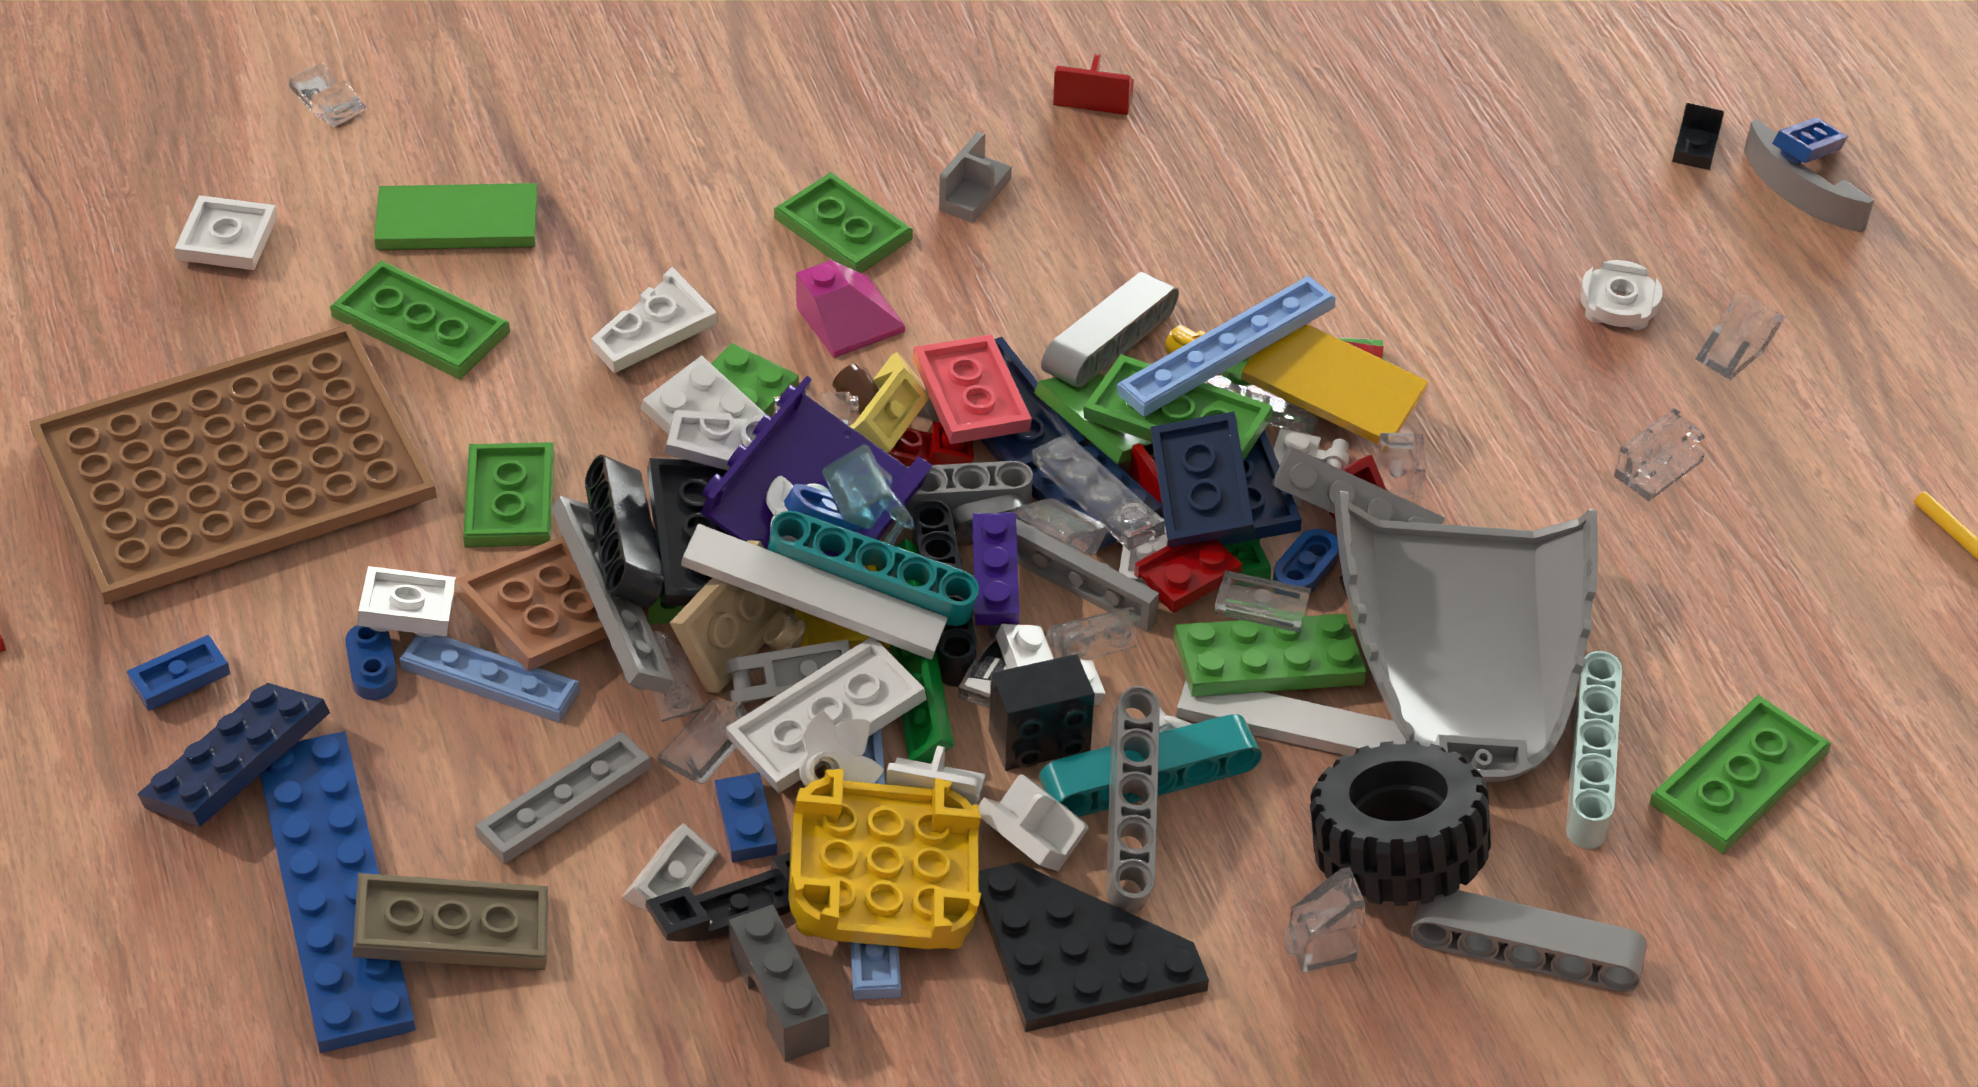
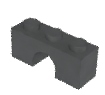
M774 905L730 919L731 956L747 988L758 987L765 1007L767 1027L784 1061L788 1062L830 1046L829 1012Z

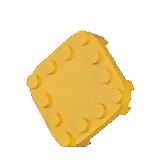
M831 769L825 771L823 778L809 783L805 788L800 787L791 826L788 896L791 913L797 920V930L808 937L817 936L841 942L920 949L960 948L964 944L966 936L973 928L981 896L978 879V829L981 815L978 804L971 805L965 797L952 790V781L936 777L933 789L843 781V769Z

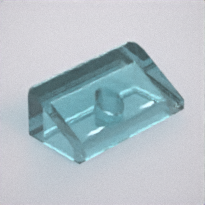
M863 444L829 464L822 471L842 518L847 522L871 529L893 495L870 447Z

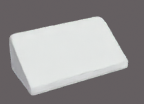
M683 823L667 837L623 894L622 898L630 904L649 912L646 908V900L687 886L692 889L718 852Z

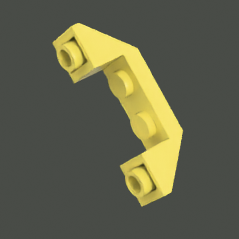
M898 352L891 355L873 379L880 390L856 422L850 425V427L886 453L891 451L930 398L923 382Z

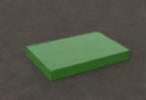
M832 172L774 208V219L833 261L859 273L864 272L913 239V229Z
M1101 373L1081 388H1077L1057 377L1038 381L1034 392L1036 396L1115 463L1130 461L1132 445L1138 443L1143 445L1149 455H1154L1152 442L1084 419V405L1103 380L1104 376Z
M554 442L469 444L463 534L464 547L539 546L551 541Z

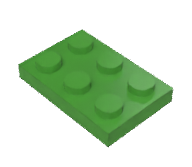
M731 343L711 363L769 416L779 408L776 404L788 386L791 384L796 388L799 386L798 374L734 343Z

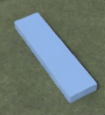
M416 635L400 658L402 670L561 723L580 693V683L577 680L538 667L527 671L517 660L446 636L422 637Z

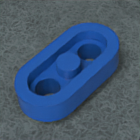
M795 484L784 499V505L788 511L800 512L856 533L866 522L864 513L849 500L807 485Z
M1310 529L1303 532L1275 564L1273 576L1275 589L1282 595L1290 598H1302L1311 594L1337 564L1339 556L1337 537L1323 529Z
M354 626L349 630L345 638L354 691L357 695L367 700L383 699L392 694L398 684L389 631L380 632L370 627Z

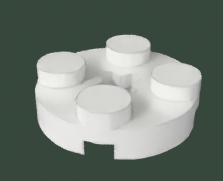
M1623 260L1603 262L1601 269L1592 272L1591 268L1583 277L1580 300L1585 308V316L1593 323H1606L1618 327H1629L1634 330L1644 329L1648 326L1649 320L1659 310L1662 298L1661 283L1657 278L1654 283L1647 276L1648 270L1639 264ZM1617 291L1625 292V296L1617 295L1616 293Z

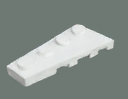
M675 410L664 454L728 471L731 468L727 465L728 460L740 444L748 447L755 439L752 432L764 415H753L751 419L732 418L730 413Z

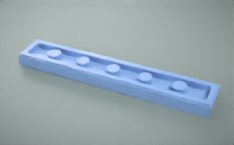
M1308 275L1117 383V395L1145 417L1334 309L1336 297Z

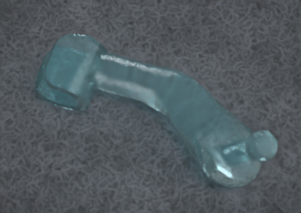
M872 461L870 464L873 468L871 474L865 479L860 478L859 482L876 496L883 508L897 522L884 541L887 544L894 545L895 540L904 527L913 530L914 521L906 507L889 487L892 482V475L875 461Z

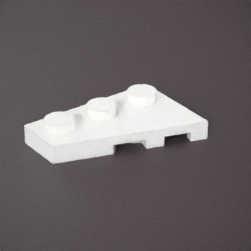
M673 267L663 274L664 281L656 288L649 287L640 295V302L630 311H621L591 338L592 350L613 373L623 370L717 324V312Z

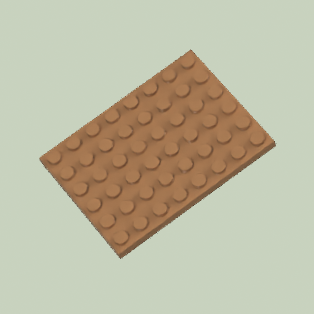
M351 323L29 421L32 435L104 605L437 498L435 484Z

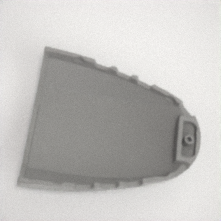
M1339 491L1334 503L1336 530L1343 581L1352 619L1377 687L1406 741H1419L1420 745L1428 747L1432 743L1442 746L1446 753L1450 754L1452 751L1458 753L1467 760V763H1471L1479 771L1485 782H1501L1514 779L1534 770L1552 753L1563 734L1586 660L1584 655L1587 640L1592 629L1593 621H1590L1591 611L1597 588V510L1588 509L1586 513L1577 519L1535 531L1378 520L1350 503L1348 492Z

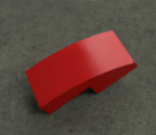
M936 421L932 422L928 432L907 428L891 451L888 452L889 455L906 467H910L918 456L931 465L972 463L974 460L973 441L950 444L942 424Z

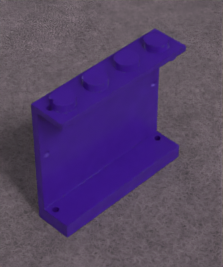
M806 376L797 388L791 384L783 392L776 404L780 408L773 417L768 414L763 416L752 432L755 439L748 447L744 444L738 446L727 462V465L731 468L723 477L716 474L709 481L702 492V495L707 498L701 514L732 537L746 542L748 540L761 541L764 549L768 550L771 519L774 515L766 503V495L769 486L775 478L783 476L793 486L795 484H820L826 487L831 494L849 500L866 517V522L858 533L880 540L922 487L933 465L918 456L909 468L904 466L808 397L806 393L812 379ZM823 551L827 556H839L834 551Z

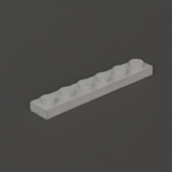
M559 496L551 510L570 550L572 559L582 577L585 589L589 593L598 613V618L602 622L610 640L611 647L622 667L625 679L629 685L636 689H647L666 694L675 680L641 606L611 595L605 590L589 504Z

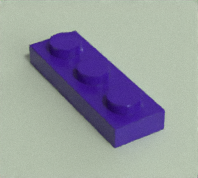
M1016 512L973 513L974 578L979 586L975 604V625H1018L1019 586Z

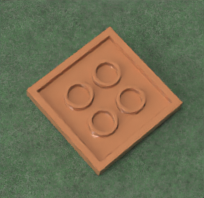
M563 536L454 580V594L527 671L608 637Z

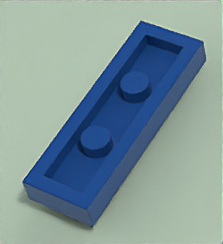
M1815 117L1779 130L1772 144L1782 149L1780 154L1793 163L1801 164L1802 162L1808 163L1841 150L1849 136Z

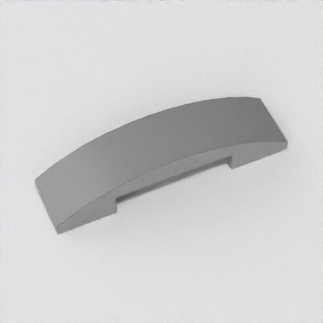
M1757 119L1751 122L1744 152L1752 168L1774 192L1798 209L1822 221L1858 232L1866 229L1874 199L1846 180H1842L1833 186L1803 164H1796L1787 160L1780 154L1782 149L1772 144L1777 133Z

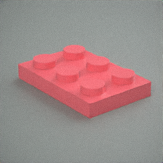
M992 334L913 347V362L950 444L1030 431L1032 418Z

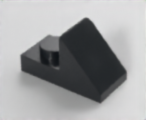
M1686 103L1672 162L1710 170L1724 111Z

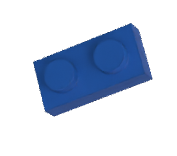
M208 634L128 670L127 675L129 683L146 709L151 711L230 675V669L227 660Z
M760 772L715 780V793L732 863L777 855V841Z

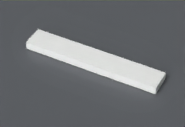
M700 524L697 525L682 558L681 566L930 660L933 658L948 617Z
M1186 680L1177 707L1176 717L1199 723L1226 715L1238 714L1245 718L1253 735L1341 755L1347 754L1352 756L1358 748L1367 745L1370 748L1378 747L1381 742L1393 741L1394 744H1406V739L1398 729L1395 721L1266 692L1191 697Z

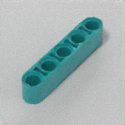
M785 511L778 514L772 521L768 550L948 617L946 625H963L973 615L979 586L973 575L966 571L800 512ZM792 536L796 538L797 541L789 542L785 541L781 537ZM823 551H834L839 556H827ZM865 566H876L880 568L881 571H870L866 569ZM915 580L922 583L923 586H912L906 581ZM958 595L965 601H954L948 596Z
M1231 714L1160 732L1157 796L1243 774L1256 767L1261 761L1262 751L1245 718L1238 714ZM1111 746L1050 762L1039 774L1042 788L1078 817L1108 810ZM1128 750L1124 752L1131 761H1144L1142 755L1137 751ZM1123 794L1128 803L1142 801L1136 794Z

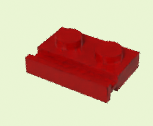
M1215 539L1172 548L1167 545L1136 562L1134 575L1137 578L1141 577L1147 586L1158 592V599L1172 613H1175L1240 577L1242 563Z

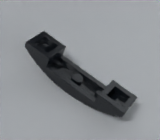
M790 852L772 858L770 871L698 895H694L690 887L687 886L646 900V908L665 939L677 942L703 941L729 936L730 919L770 905H774L780 917L791 911L788 899Z

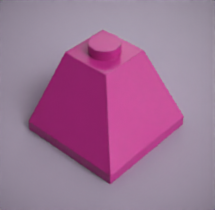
M833 260L796 273L797 309L833 358L905 332L904 323L868 276Z

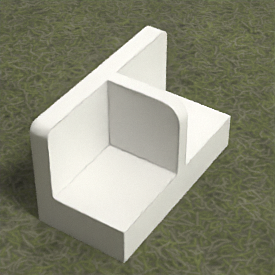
M937 746L932 764L898 757L895 763H889L886 771V785L933 789L936 777L952 781V790L965 797L971 805H979L985 787L986 774L944 766L945 747Z
M1025 775L1017 777L1000 803L984 797L978 805L981 819L1039 866L1055 871L1061 869L1088 830V825Z

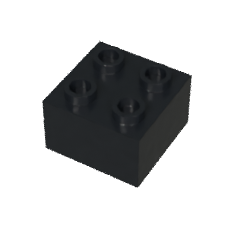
M1078 654L991 673L989 732L1005 771L1020 767L1028 768L1038 763L1091 751L1095 693Z

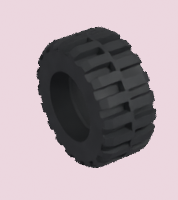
M1393 741L1381 742L1380 746L1370 748L1367 745L1356 749L1352 756L1345 754L1334 762L1333 768L1328 766L1321 774L1312 789L1310 813L1316 863L1329 881L1337 888L1343 886V891L1357 899L1360 896H1364L1370 903L1382 905L1383 901L1394 902L1395 906H1408V902L1420 900L1421 904L1432 902L1435 896L1443 894L1447 897L1457 892L1460 884L1466 886L1476 877L1478 871L1484 867L1489 858L1491 831L1489 794L1486 782L1482 779L1479 771L1471 763H1467L1463 756L1454 751L1450 754L1446 753L1442 746L1432 743L1429 747L1422 746L1419 741H1406V744H1394Z

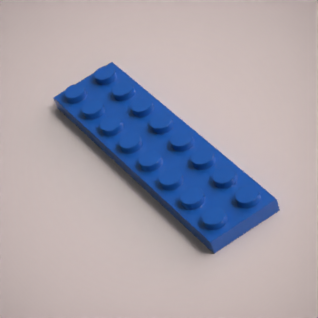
M343 731L298 741L262 772L260 778L319 1052L324 1053L416 1031L400 960L352 957L358 873L379 874L346 732Z

